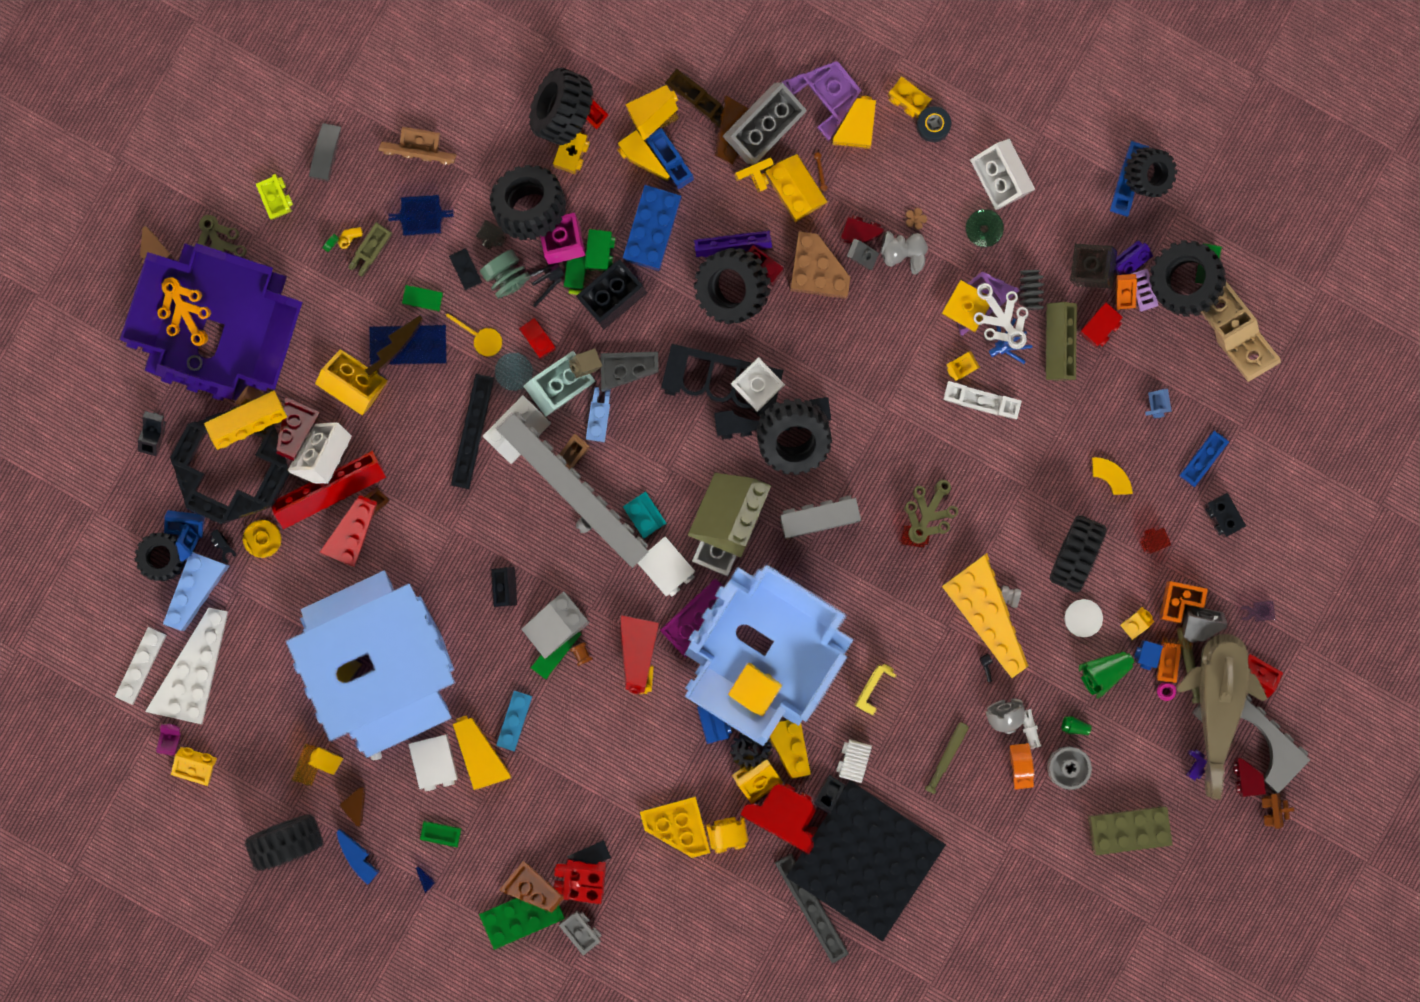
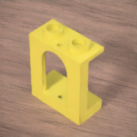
M886 664L882 666L877 665L854 705L873 715L876 708L866 703L883 672L895 678L894 669Z

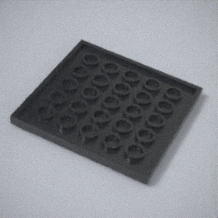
M849 780L830 814L827 813L812 837L814 846L810 854L802 851L786 878L883 942L946 844Z

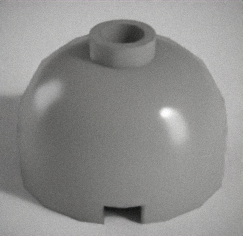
M1011 699V702L1005 703V700L995 702L988 706V712L986 711L989 724L995 730L1005 732L1006 734L1014 733L1025 719V709L1020 699Z

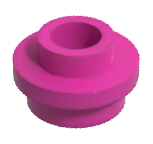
M1162 682L1157 687V695L1161 700L1170 701L1176 695V688L1170 682ZM1164 688L1169 689L1170 692L1168 695H1165L1163 693Z

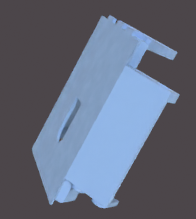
M767 565L762 571L758 569L754 577L739 567L736 569L725 588L721 586L715 596L718 599L713 608H707L702 616L705 620L698 632L694 630L688 639L691 643L685 653L686 656L700 664L695 672L698 676L695 680L691 679L685 688L688 690L685 697L764 746L782 716L798 726L802 720L805 722L808 720L845 662L847 656L844 654L853 639L837 630L845 618V614ZM742 624L749 625L773 640L774 643L767 654L763 655L742 642L736 635L737 627ZM747 663H752L764 674H770L783 685L764 716L752 712L728 695Z
M384 570L301 609L303 617L300 620L304 626V633L287 640L286 643L295 661L293 663L297 674H301L306 688H304L305 693L309 699H312L317 713H315L317 720L320 724H323L330 741L349 733L352 739L356 738L357 741L355 743L360 752L363 751L368 758L451 719L448 706L439 690L455 683L450 673L454 668L437 625L422 597L415 596L410 584L394 591L393 585ZM368 653L376 669L375 671L349 683H341L337 679L336 671L341 665Z

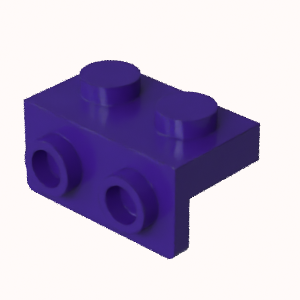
M1138 240L1112 260L1109 266L1118 275L1131 274L1152 258L1153 254L1146 243L1142 244Z

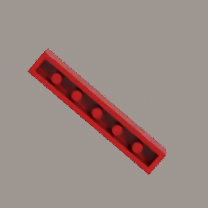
M371 451L335 469L328 483L315 484L310 482L278 498L271 508L284 530L386 478V475L376 455Z

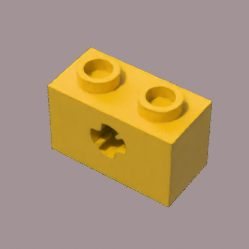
M578 133L576 138L571 140L570 143L559 145L553 166L576 174L577 170L580 171L584 161L581 159L582 154L587 152L590 144L587 141V135ZM575 148L576 155L573 153V156H570L568 150Z

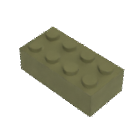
M1166 806L1088 816L1094 855L1173 845L1168 807Z

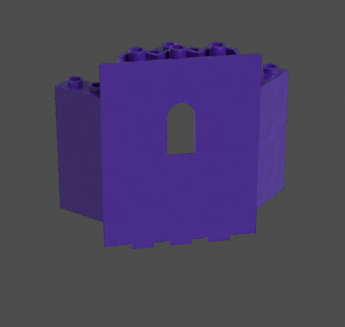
M184 243L179 261L147 252L120 340L126 342V346L137 350L139 346L142 347V351L150 353L144 371L161 377L160 381L172 384V381L186 385V389L193 392H198V389L213 394L212 398L221 401L224 398L237 400L248 385L263 391H267V388L275 390L303 302L281 295L287 276L272 272V267L197 243L195 247ZM170 277L176 278L182 287L201 292L202 298L196 302H192L188 296L180 294L183 301L210 309L211 315L206 319H201L198 314L189 312L198 330H204L207 319L224 324L217 351L213 357L207 359L200 356L198 346L192 343V334L182 316L179 324V334L175 336L167 334L166 329L171 325L176 304L172 299L170 305L171 315L168 318L161 319L158 317L157 312L162 308L165 293L162 291V283L165 279ZM169 284V285H168L169 290L172 291L173 286H172L171 284ZM194 292L193 297L197 299V294ZM162 310L163 316H166L165 310ZM202 310V314L206 316V311ZM171 327L172 333H175L174 327ZM196 335V337H195V338H196V341L199 342V341H200V337H199L198 335ZM197 355L202 359L203 365L199 370L193 371L188 368L187 360L190 356ZM193 357L189 364L192 368L196 369L200 366V360Z

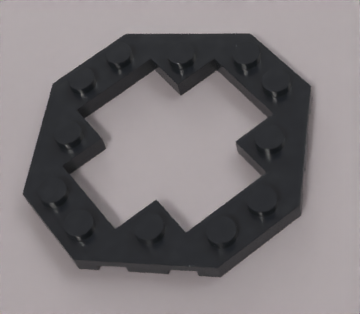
M231 410L223 413L219 412L201 421L187 424L170 457L186 508L221 525L273 507L290 474L286 458L276 452L279 437L275 425L272 424L262 431L253 433L263 439L255 456L271 463L255 497L237 489L230 505L227 506L197 492L205 474L189 467L204 436L208 434L204 423Z

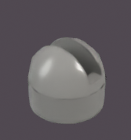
M583 517L576 522V529H579L580 533H586L593 528Z

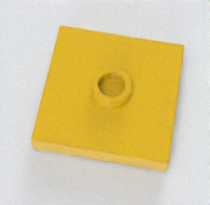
M960 280L942 314L969 330L976 332L979 325L975 323L974 315L979 312L985 315L990 306L986 300L978 296L976 288ZM981 315L976 317L978 322H981L983 319Z

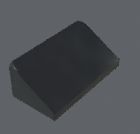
M515 568L491 569L494 607L516 606Z

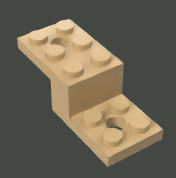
M1226 282V286H1223V296L1218 297V303H1224L1225 306L1223 308H1216L1212 304L1209 307L1211 310L1208 312L1201 311V314L1215 330L1217 343L1249 382L1281 363V360L1260 334L1257 319ZM1253 354L1259 355L1255 360L1249 359Z

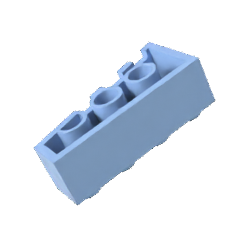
M193 552L187 559L163 624L180 631H185L202 604L209 597L211 591L220 581V578L227 571L229 565Z

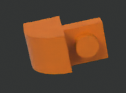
M1029 743L1010 745L1014 789L1034 787V767Z

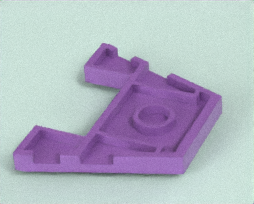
M838 61L782 82L793 95L808 85L829 110L832 116L817 127L827 141L832 138L861 93V89Z

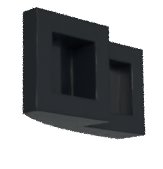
M604 840L567 856L573 862L580 861L589 864H598V862L611 858Z

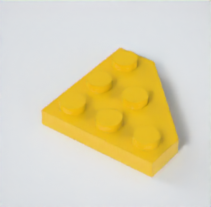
M696 797L640 811L644 830L691 858L711 853Z

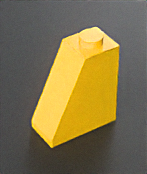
M665 85L625 104L643 140L647 139L678 110L676 105L678 98L674 90L670 91L668 86Z
M861 96V99H856L835 134L832 145L871 148L876 100H872V97Z

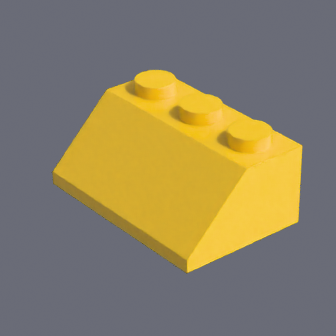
M797 154L765 171L768 181L795 223L827 203V200Z
M340 349L322 368L315 384L363 416L372 406L388 380L379 374L370 378L365 372V369L368 368L367 366Z

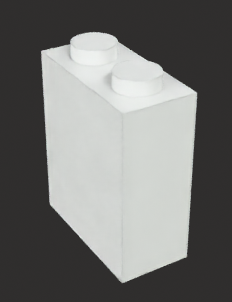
M666 537L653 546L638 562L639 566L666 597L669 594L671 597L680 590L678 586L683 582L688 584L695 578L693 575L695 570Z
M448 734L409 744L419 789L424 788L426 792L436 789L435 785L443 783L444 787L455 784L454 780H458V775Z

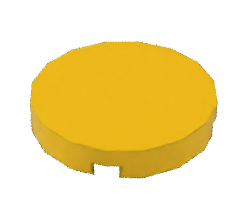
M257 520L245 529L243 536L244 547L249 554L255 557H270L281 546L282 536L280 530L270 521Z

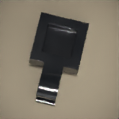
M219 529L210 533L213 537L211 541L215 547H220L223 550L222 559L224 562H229L226 557L228 553H232L234 557H237L236 551L230 547V544Z

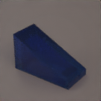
M418 866L416 871L426 894L436 882Z

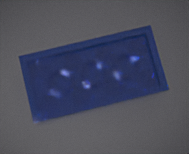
M446 325L420 326L403 351L388 365L447 364ZM402 326L369 327L370 365L380 360L377 352L392 343L388 336Z

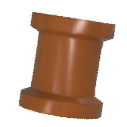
M585 642L570 649L578 661L577 666L593 660V657H590L585 647Z

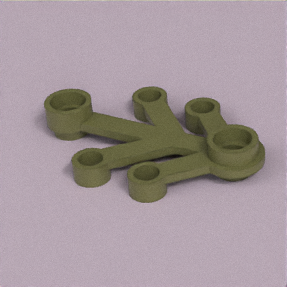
M205 215L201 218L199 227L202 232L197 244L205 246L210 236L212 241L210 248L225 252L224 249L235 253L238 257H244L247 254V249L244 246H236L221 240L217 232L226 234L229 239L236 240L239 237L237 229L227 228L218 224L217 218L212 215ZM207 221L211 222V226L209 228L206 227ZM234 230L236 235L231 237L230 233ZM239 248L243 249V253L241 255L238 254Z
M940 480L935 484V495L928 508L924 498L925 488L917 486L913 490V496L917 500L922 519L919 523L915 513L917 504L909 501L904 506V510L908 514L912 526L908 532L912 542L922 543L929 535L946 534L950 530V525L946 521L940 522L938 526L926 528L931 521L944 518L953 519L958 515V509L955 506L935 512L942 497L946 496L951 490V485L948 481ZM941 484L945 485L947 489H943ZM916 490H920L922 495L917 494ZM908 505H911L913 507V510H910L908 508ZM949 510H953L954 515L950 514ZM941 525H944L946 527V530H943L941 528ZM917 530L921 532V536L916 534Z

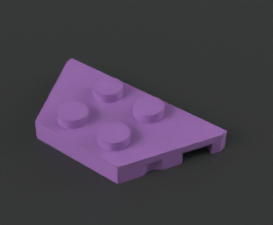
M983 271L967 283L976 289L983 283L989 284L993 289L992 296L999 306L1007 301L1006 295L1008 292L1014 291L1017 294L1020 291L1018 288L1008 285L1000 279L991 277V275ZM984 289L982 291L987 295L989 294V291L987 289ZM989 307V309L987 310L985 314L986 316L990 315L993 312L991 307ZM958 323L959 333L962 337L969 329Z

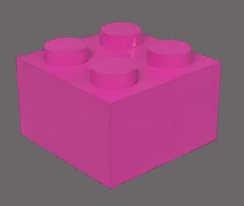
M575 212L561 216L563 219L559 225L556 224V228L552 232L549 231L546 233V236L541 237L543 252L548 265L586 256L580 225Z

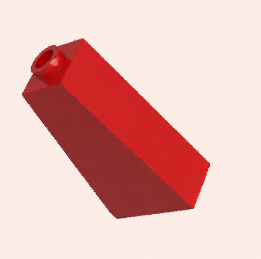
M621 615L620 635L625 690H629L633 694L645 693L659 623Z

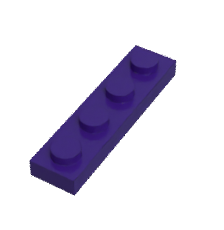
M769 230L694 240L696 257H707L730 248L735 250L740 248L746 252L753 245L759 250L772 248V241Z

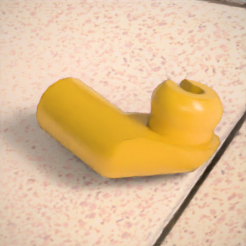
M357 227L344 230L338 240L339 247L346 249L353 238L362 237V228Z

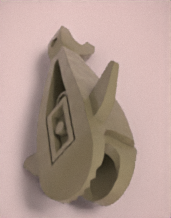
M1220 634L1208 640L1202 650L1200 667L1191 669L1176 688L1178 692H1184L1199 687L1207 756L1205 792L1207 797L1221 800L1223 789L1224 762L1236 732L1247 693L1261 701L1267 699L1258 678L1250 673L1251 669L1248 668L1246 646L1239 638L1230 634Z

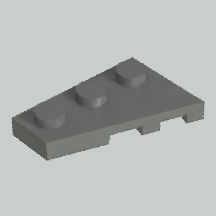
M658 352L601 353L602 392L659 372Z

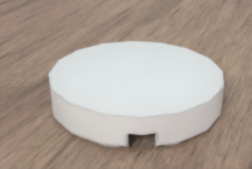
M1081 599L1069 605L1065 611L1064 621L1067 629L1072 634L1084 638L1092 636L1099 631L1102 626L1103 615L1096 603L1091 600Z

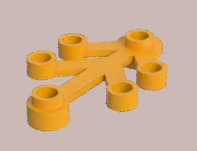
M170 277L165 279L162 283V291L165 293L162 308L157 312L158 317L161 319L168 318L171 315L170 305L172 299L176 304L171 325L166 329L167 334L170 336L179 334V324L182 316L192 334V343L196 346L204 345L208 341V335L205 331L198 330L189 312L198 314L201 319H206L210 317L211 311L208 307H200L185 302L180 294L188 296L192 302H196L202 298L201 292L182 287L176 278ZM169 284H171V285L173 286L172 291L169 290V287H168ZM194 292L197 294V299L193 297ZM162 310L166 311V316H163ZM202 310L206 311V316L202 314ZM171 327L175 328V333H172ZM196 335H198V336L200 337V341H199V342L196 341V338H195Z

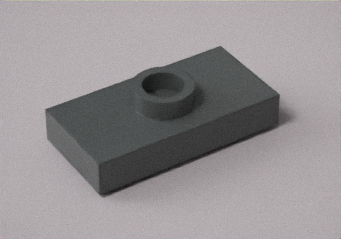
M854 239L847 257L872 271L879 253L860 240Z

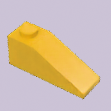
M637 130L618 142L619 149L617 151L623 159L627 158L629 162L665 181L670 179L666 170Z

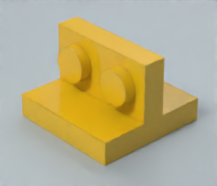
M768 158L736 172L734 177L736 181H739L751 175L759 193L766 190V185L769 184L765 173L761 174L760 171L771 167L774 163L771 158Z
M765 760L755 768L751 767L749 771L744 766L732 775L751 804L769 793L773 786L783 783L768 760Z

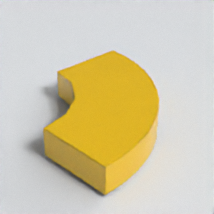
M1092 457L1093 477L1106 481L1111 487L1113 495L1133 494L1129 478L1117 464L1107 459Z

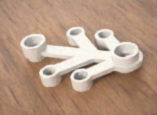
M987 283L981 284L977 289L978 296L987 301L997 318L986 316L979 312L974 315L975 323L978 325L985 323L1004 327L1007 333L995 332L992 328L986 329L984 332L985 338L989 341L994 339L1008 341L1009 346L1013 349L1022 348L1027 340L1023 327L1025 319L1028 317V310L1025 307H1020L1017 310L1018 320L1014 329L1010 322L1014 304L1018 300L1016 292L1010 291L1007 293V304L1004 313L992 296V287ZM984 289L989 291V294L986 296L982 295ZM1011 294L1016 296L1015 300L1010 301L1008 299L1009 295ZM1021 310L1026 311V315L1023 317L1019 315ZM979 315L983 316L981 322L976 320V317ZM989 331L994 333L991 338L987 337V332ZM1014 337H1020V342L1015 343L1013 341Z

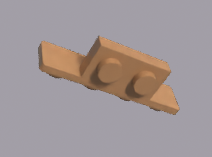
M402 127L400 145L381 142L379 146V151L386 155L400 154L404 158L418 157L423 161L436 160L445 165L454 163L457 154L438 151L440 133Z

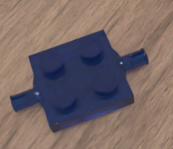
M439 195L401 197L400 213H389L388 217L389 222H401L403 236L442 234L443 218L454 217V210H442Z

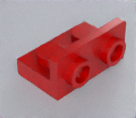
M1249 654L1248 668L1251 669L1250 673L1258 678L1266 697L1269 698L1276 691L1283 672Z

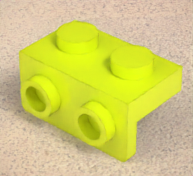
M273 174L271 178L256 184L270 220L292 212L290 206L293 203L289 194L285 195L283 188H286L282 177L278 178L276 174Z

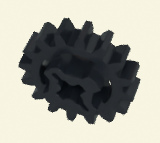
M741 732L739 733V739H733L736 744L730 746L733 750L730 754L734 763L738 764L741 769L745 766L746 770L749 771L751 767L755 768L765 760L770 761L767 756L772 755L770 749L773 747L771 742H769V738L764 746L743 735Z

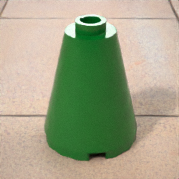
M1120 652L1084 662L1079 665L1078 669L1079 672H1083L1084 676L1081 679L1091 695L1096 694L1098 699L1105 695L1133 669L1134 659L1129 653Z

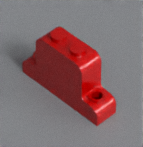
M777 784L773 786L761 807L753 803L743 808L740 815L744 819L810 854L814 846L813 836L805 830L816 811L814 804L811 802L812 797L803 792L799 795L794 792L795 788L788 784L784 786Z

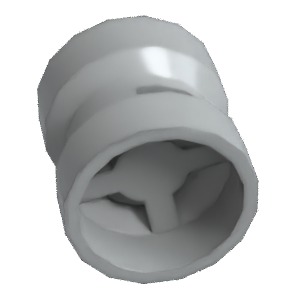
M1002 585L1001 592L1005 603H1008L1013 608H1017L1021 590L1016 588L1010 590L1008 586Z

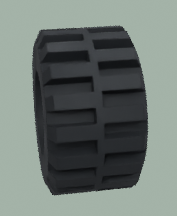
M1144 147L1130 155L1132 158L1126 162L1128 165L1124 169L1126 171L1124 178L1128 180L1126 184L1132 192L1155 198L1161 197L1162 194H1167L1168 189H1172V183L1176 182L1174 177L1177 174V170H1175L1177 165L1176 162H1172L1174 158L1168 152ZM1153 164L1154 174L1151 180L1148 181L1147 172Z
M152 533L148 537L145 536L142 539L143 541L138 543L137 546L139 547L135 550L136 558L134 560L137 562V569L141 571L143 576L155 581H168V579H173L181 573L180 570L184 568L185 564L184 561H180L176 537L165 533ZM157 546H165L170 551V561L164 568L154 567L150 560L151 552Z

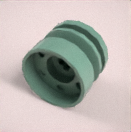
M513 249L497 256L479 271L486 282L496 280L491 289L492 291L499 289L495 294L498 299L513 294L531 278L528 272L522 274L526 269L524 266L515 269L514 266L518 264L520 259Z

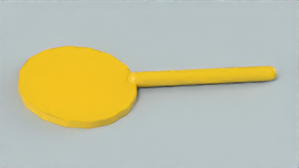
M446 314V317L475 335L474 346L479 354L493 356L500 351L502 338L496 330L485 328L477 333L452 315Z

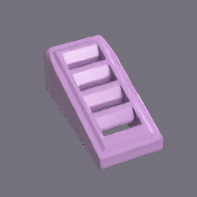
M1148 269L1132 273L1136 274L1137 278L1143 276L1145 280L1137 282L1136 302L1140 312L1159 306L1157 298L1151 289L1152 285ZM1147 284L1146 288L1138 290V286ZM1149 291V295L1140 297L1141 293ZM1150 298L1152 299V302L1144 305L1142 304V301Z

